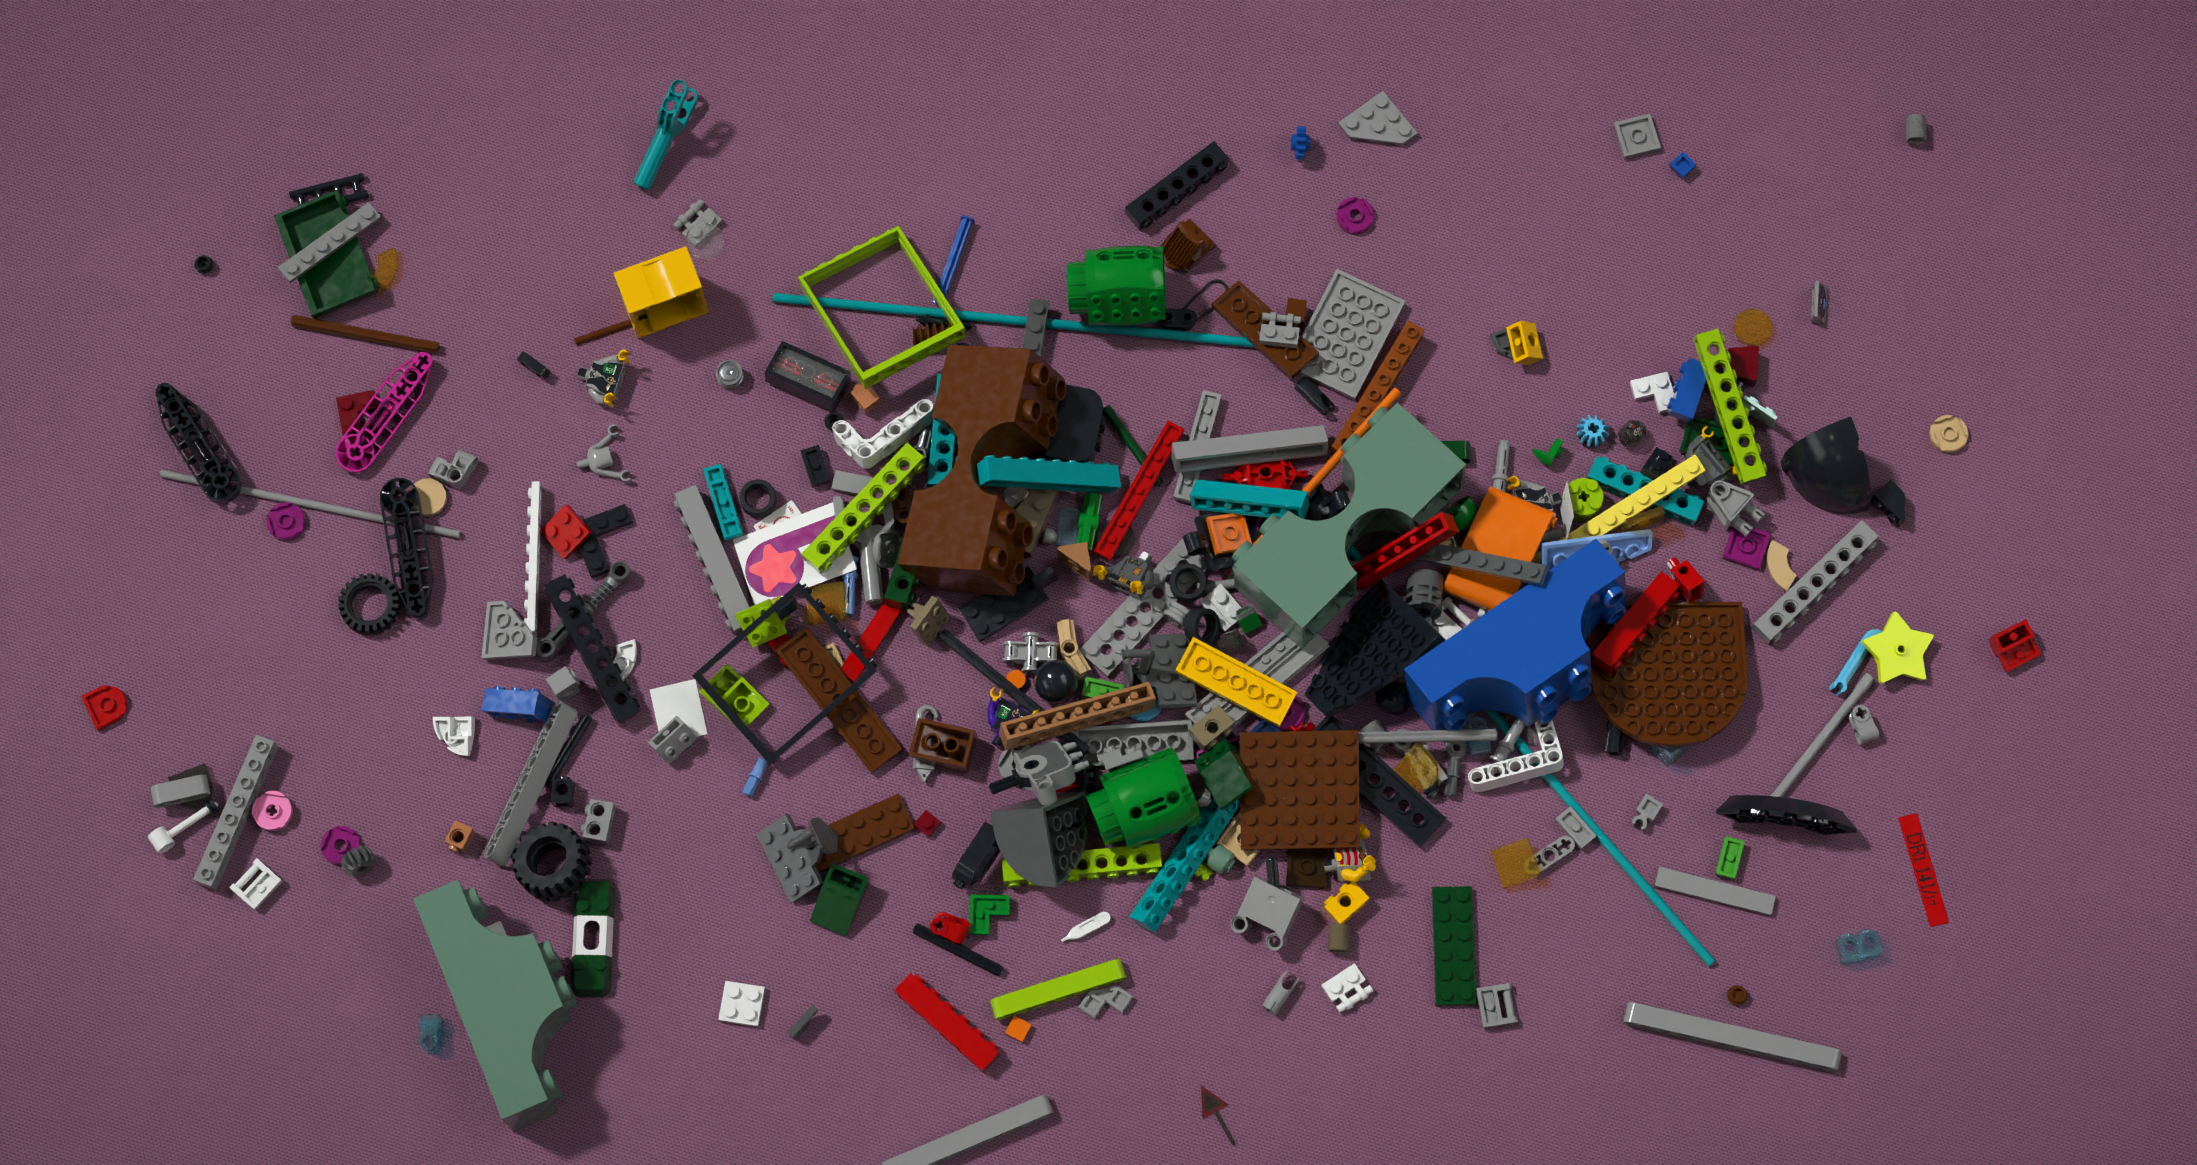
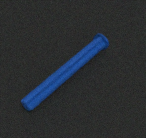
M962 215L960 217L961 223L938 285L945 298L971 225L975 223V220L968 216ZM933 299V303L936 304V305H938V303L936 302V300Z

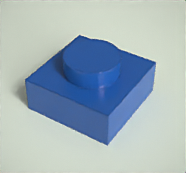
M1682 152L1670 163L1669 167L1683 179L1696 167V163Z

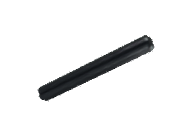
M919 923L913 928L915 935L996 976H999L1003 971L1002 965L933 933L931 929Z

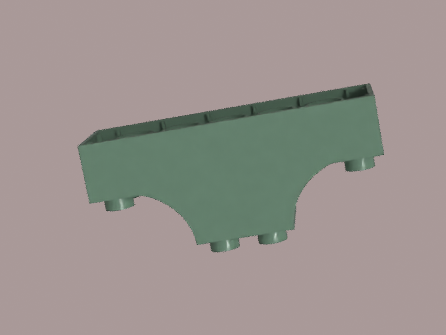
M459 880L413 898L502 1120L512 1131H516L557 1113L554 1101L563 1098L556 1078L554 1075L552 1076L550 1070L542 1071L543 1058L548 1043L554 1034L566 1023L573 1020L568 1009L578 1004L565 977L561 976L556 979L554 973L562 970L563 967L549 939L539 943L533 933L512 937L488 930L480 922L481 919L489 916L481 895H478L474 886L465 890Z

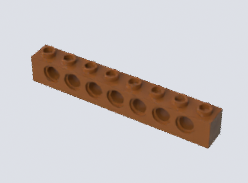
M1407 321L1331 446V454L1334 455L1390 393L1423 339L1425 329Z

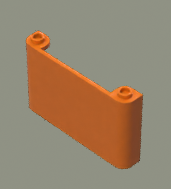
M1490 486L1461 548L1532 562L1546 530L1554 528L1557 522L1556 513ZM1451 568L1444 583L1443 592L1476 607L1490 611L1518 592L1522 582Z

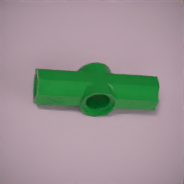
M1094 492L1085 494L1083 510L1079 517V532L1076 544L1087 542L1088 552L1093 550L1102 502V495Z

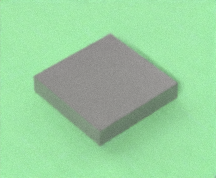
M1651 114L1614 122L1613 126L1624 159L1660 151L1661 146Z

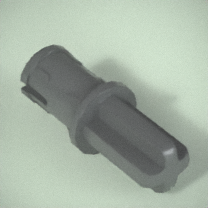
M1451 757L1448 760L1446 774L1448 779L1446 780L1444 792L1447 797H1455L1457 781L1460 780L1459 769L1461 759Z

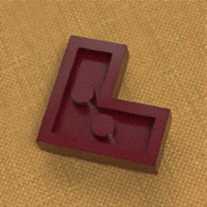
M374 390L336 397L343 436L374 396ZM375 399L365 412L375 411L378 408ZM360 419L354 425V428L359 431L362 429ZM351 430V431L348 433V435H349V434H354L355 432Z

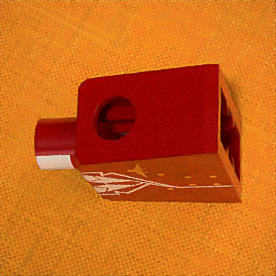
M1676 557L1670 559L1667 562L1668 567L1671 569L1670 577L1680 584L1679 592L1684 602H1695L1702 598L1705 583L1703 578L1689 561L1685 560L1680 563Z

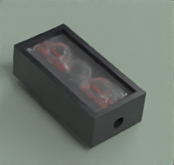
M782 341L765 370V382L835 412L851 383V371Z

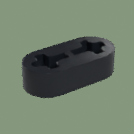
M522 351L517 357V361L542 380H546L551 372L548 368L526 352Z

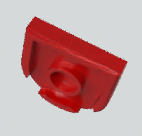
M104 685L81 696L97 731L118 722L126 714L128 707L127 698L116 687Z

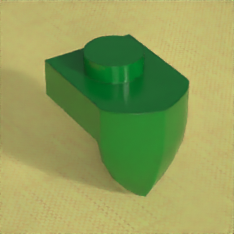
M1556 438L1548 453L1533 449L1532 452L1542 463L1551 466L1555 457L1559 459L1564 450L1561 448L1563 441Z

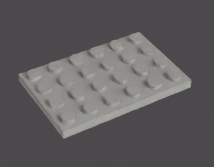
M1336 269L1302 334V337L1319 352V356L1299 374L1356 400L1405 305V300Z

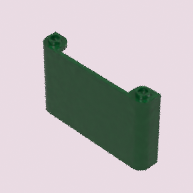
M335 190L274 215L289 258L349 217L346 209L348 202L344 194L340 195L338 190ZM357 236L297 279L313 319L377 294V289L380 288L376 277H372Z

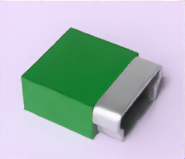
M1247 604L1236 611V620L1244 634L1262 625L1253 605Z

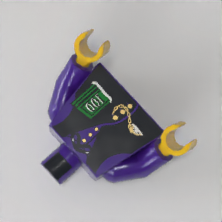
M994 686L990 691L991 698L987 709V717L991 731L996 734L991 743L998 748H1002L1003 743L999 735L1001 723L1031 715V713L1004 698L999 700L1004 690L1001 689L999 694H996ZM1040 709L1035 710L1032 714L1038 713Z

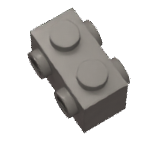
M676 715L648 743L667 764H670L681 752L691 746L697 737Z

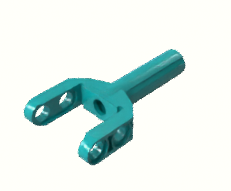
M675 80L671 84L659 110L657 119L658 129L633 180L635 185L643 189H651L674 137L679 135L687 126L698 102L699 95L697 91L689 88L683 80ZM678 84H684L685 86L681 94L675 92V87ZM691 91L695 97L692 101L688 102L685 99L688 92ZM670 101L676 102L673 111L667 109V104ZM683 108L687 114L684 118L680 119L677 116Z

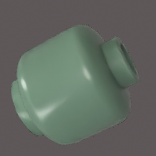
M1218 845L1215 849L1212 847L1206 855L1208 858L1207 866L1218 874L1228 873L1236 862L1234 853L1222 845Z

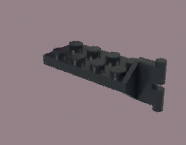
M1028 565L1025 567L1024 580L1022 583L1017 584L1015 596L982 594L961 607L960 611L978 641L982 642L1049 600L1043 588L1054 581H1058L1059 576L1050 566L1035 575Z

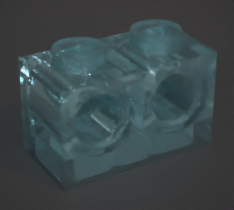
M1871 929L1861 930L1857 935H1852L1851 933L1842 934L1835 942L1841 965L1879 958L1883 954L1878 932H1871ZM1864 940H1870L1873 948L1865 947ZM1844 944H1851L1854 949L1853 952L1846 951Z

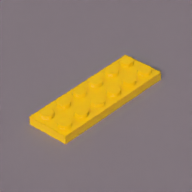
M1194 637L1175 670V673L1277 727L1281 725L1297 694L1295 690Z

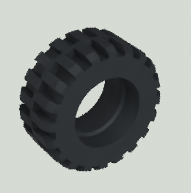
M549 822L548 825L545 823L538 824L536 829L532 827L528 830L529 833L526 836L523 834L520 838V844L516 843L515 845L516 853L512 854V861L514 862L512 864V871L524 889L533 897L541 898L542 901L547 902L550 901V898L553 902L560 901L561 897L566 899L570 897V893L578 892L580 890L578 887L581 884L584 885L587 881L586 875H590L591 869L588 865L592 864V858L589 856L591 852L576 831L566 824ZM555 848L566 849L565 862L558 871L546 876L537 874L538 863L546 852Z

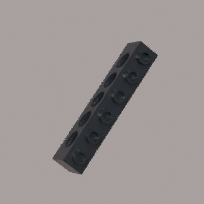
M1213 141L1125 207V214L1138 230L1143 227H1149L1155 218L1164 216L1171 206L1180 204L1183 197L1187 194L1192 195L1196 192L1198 186L1202 183H1208L1214 174L1223 172L1228 165V156ZM1208 162L1211 163L1212 166L1204 167L1203 164ZM1194 173L1197 177L1192 179L1188 175ZM1179 184L1182 188L1177 190L1173 186ZM1164 195L1168 199L1162 201L1158 197ZM1149 206L1152 207L1153 210L1147 212L1144 210V208Z

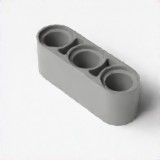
M207 775L191 776L150 787L155 808L167 807L210 796Z

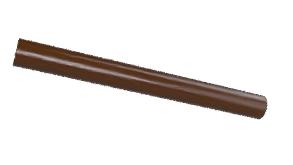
M644 314L639 316L638 320L641 321L648 317ZM630 319L576 337L574 340L577 346L629 328L632 324Z

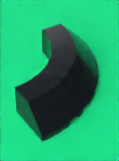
M1732 795L1716 812V814L1740 824H1764L1765 821L1776 823V825L1805 827L1806 830L1822 835L1850 834L1857 831L1841 810L1814 802L1785 797Z

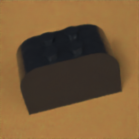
M1066 384V395L1062 401H1058L1056 410L1058 430L1054 437H1050L1046 461L1060 459L1062 462L1076 460L1078 463L1094 462L1096 452L1101 450L1102 435L1100 434H1104L1106 417H1103L1102 399L1091 389Z

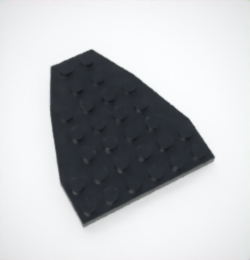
M1382 579L1377 581L1351 609L1353 615L1348 623L1344 621L1342 624V633L1338 638L1334 637L1329 645L1330 647L1326 650L1320 661L1322 667L1319 674H1314L1311 685L1306 690L1305 696L1327 718L1365 700L1404 675V668L1434 649L1443 639L1426 620Z

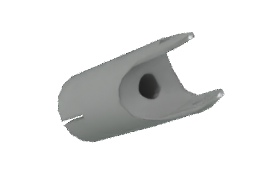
M1288 970L1281 975L1261 1005L1264 1010L1274 1016L1278 1014L1299 981L1298 977L1290 989H1284L1282 980Z

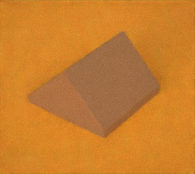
M1087 542L1059 546L1057 549L1058 560L1087 581H1090L1091 565Z

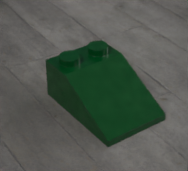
M1226 738L1194 760L1200 776L1221 810H1224L1253 789L1239 750Z

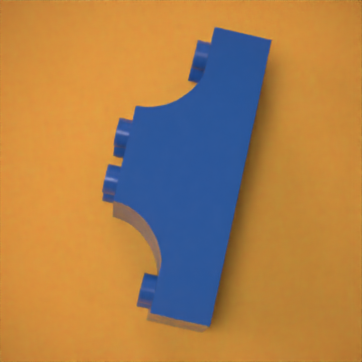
M1597 539L1593 540L1547 572L1543 586L1528 584L1404 668L1409 703L1431 730H1459L1467 722L1466 716L1478 711L1505 712L1519 718L1528 727L1536 721H1539L1541 724L1548 723L1559 713L1560 709L1558 706L1569 699L1573 702H1578L1591 691L1590 649L1586 645V641L1594 628L1603 622L1612 625L1625 615V571Z

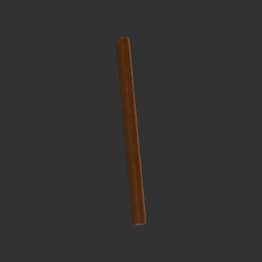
M293 315L291 318V325L295 327L431 353H438L440 349V343L298 315Z

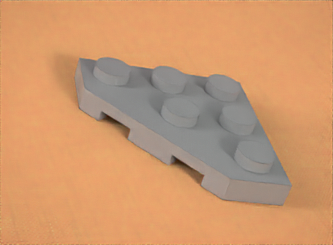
M1384 91L1338 122V126L1351 140L1362 139L1368 140V142L1382 144L1385 142L1403 146L1418 134Z
M506 601L487 602L481 658L484 660L535 657L537 637Z

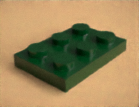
M1694 416L1690 423L1687 422L1679 452L1686 454L1689 444L1698 435H1702V429L1708 426L1704 433L1710 435L1714 431L1713 436L1709 440L1729 465L1734 466L1724 433L1715 421ZM1740 438L1739 444L1742 446L1743 438Z

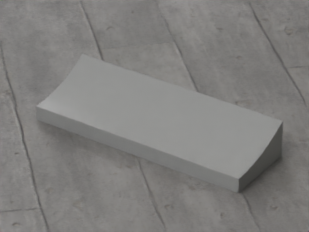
M1189 719L1095 725L1074 731L1077 737L1090 746V751L1085 757L1092 766H1100L1097 755L1104 752L1103 748L1114 745L1115 748L1119 747L1121 754L1125 753L1124 749L1136 746V749L1141 748L1142 758L1173 747L1179 760L1194 759L1193 739L1188 734L1189 728L1192 727V722ZM1139 758V759H1136V760L1127 762V764H1130V763L1135 762V761H1137V760H1140V759H1142V758Z

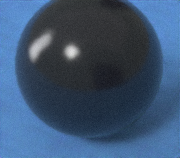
M1047 661L1038 668L1035 674V690L1046 702L1052 704L1066 702L1075 694L1078 687L1076 671L1065 661Z

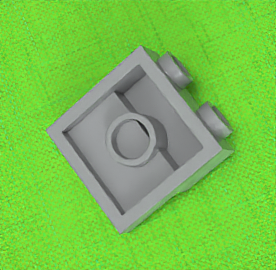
M1114 745L1103 748L1104 752L1097 755L1100 766H1105L1106 770L1143 757L1141 748L1136 749V746L1124 749L1125 753L1121 754L1120 748H1115Z

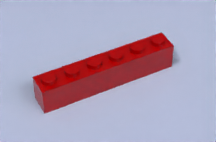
M1440 512L1354 564L1352 568L1357 572L1356 587L1366 589L1459 533L1452 515Z
M1661 571L1595 649L1591 656V663L1608 675L1613 670L1617 671L1623 663L1622 659L1625 656L1629 657L1633 652V646L1636 643L1642 642L1648 628L1651 630L1655 626L1658 616H1663L1669 608L1668 604L1671 601L1675 602L1680 595V584Z
M910 973L894 990L895 994L984 1073L999 1057L997 1045L991 1040L987 1042L982 1038L984 1034L976 1027L972 1029L968 1025L969 1020L962 1014L958 1016L953 1011L955 1008L948 1001H941L938 998L940 994L932 987L928 989L924 985L925 981L918 974L914 976Z

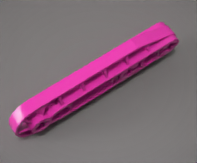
M420 352L392 371L341 438L336 447L335 457L338 465L343 470L349 473H360L370 467L422 397L433 364L432 356L429 353ZM426 359V364H423L419 371L417 367L420 360ZM410 363L406 370L403 369V367ZM397 371L402 372L403 374L395 385L388 382L389 378ZM413 373L417 376V380L409 381L406 375ZM427 373L425 382L422 383L421 380H422V378L425 376V374ZM386 384L391 390L384 400H381L376 396ZM405 384L407 387L404 393L398 396L397 390L400 391ZM420 385L423 388L420 396L415 401L410 395L416 386ZM375 399L380 405L371 416L365 411ZM408 400L413 405L403 416L398 411L405 401ZM385 408L377 421L374 422L373 428L371 430L367 429L380 410ZM390 412L391 415L375 435L373 431L376 427H379L380 423ZM364 415L369 420L359 431L354 428V425ZM396 415L402 420L394 431H391L387 425ZM351 430L356 433L348 435ZM385 430L391 435L381 447L376 443V440ZM363 433L372 438V440L369 441L367 437L362 436ZM373 446L379 449L375 456ZM358 450V451H359V452H358V455H360V456H359V457H358V456L352 457V456H351L352 452H350V451H353V452H354V451ZM364 453L372 454V457H366ZM359 462H361L362 469L358 465Z

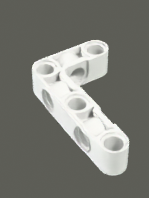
M920 400L910 407L907 412L892 420L880 429V432L867 440L863 439L848 422L839 420L832 426L836 443L862 468L868 469L932 423L934 407L930 400Z

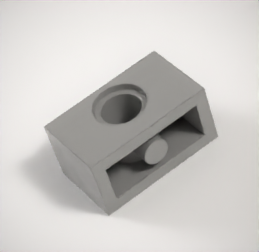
M566 666L546 678L551 691L558 701L565 702L580 692L578 687L580 682L573 670L568 671Z

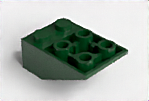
M832 863L821 888L810 922L846 937L870 884L869 878Z

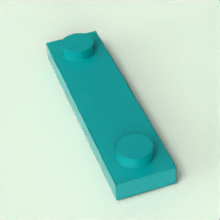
M722 464L704 468V475L724 540L728 541L743 536Z

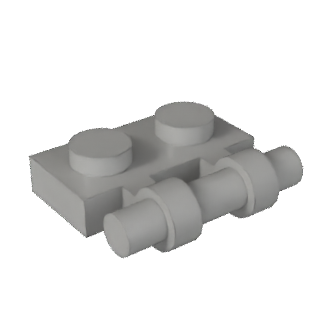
M701 199L696 203H692L689 206L690 209L677 217V221L673 224L677 230L682 226L686 228L682 235L695 248L723 223L722 219L710 208L704 212L700 210L705 205ZM693 215L698 216L692 224L688 221Z
M1277 312L1263 313L1262 320L1270 322L1269 325L1261 324L1259 344L1297 348L1300 328L1292 326L1293 323L1300 324L1301 317L1290 313L1288 315L1277 314ZM1276 322H1284V323H1287V325H1286V326H1278V325H1275V323H1276Z

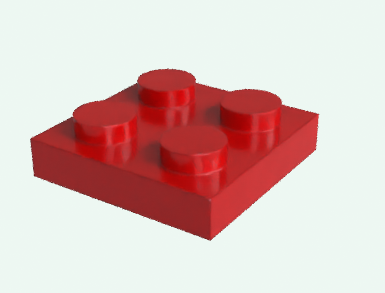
M565 504L540 530L563 559H568L593 533L569 504Z

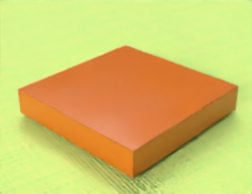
M1224 514L1206 518L1215 556L1234 553L1245 541L1252 544L1245 515Z

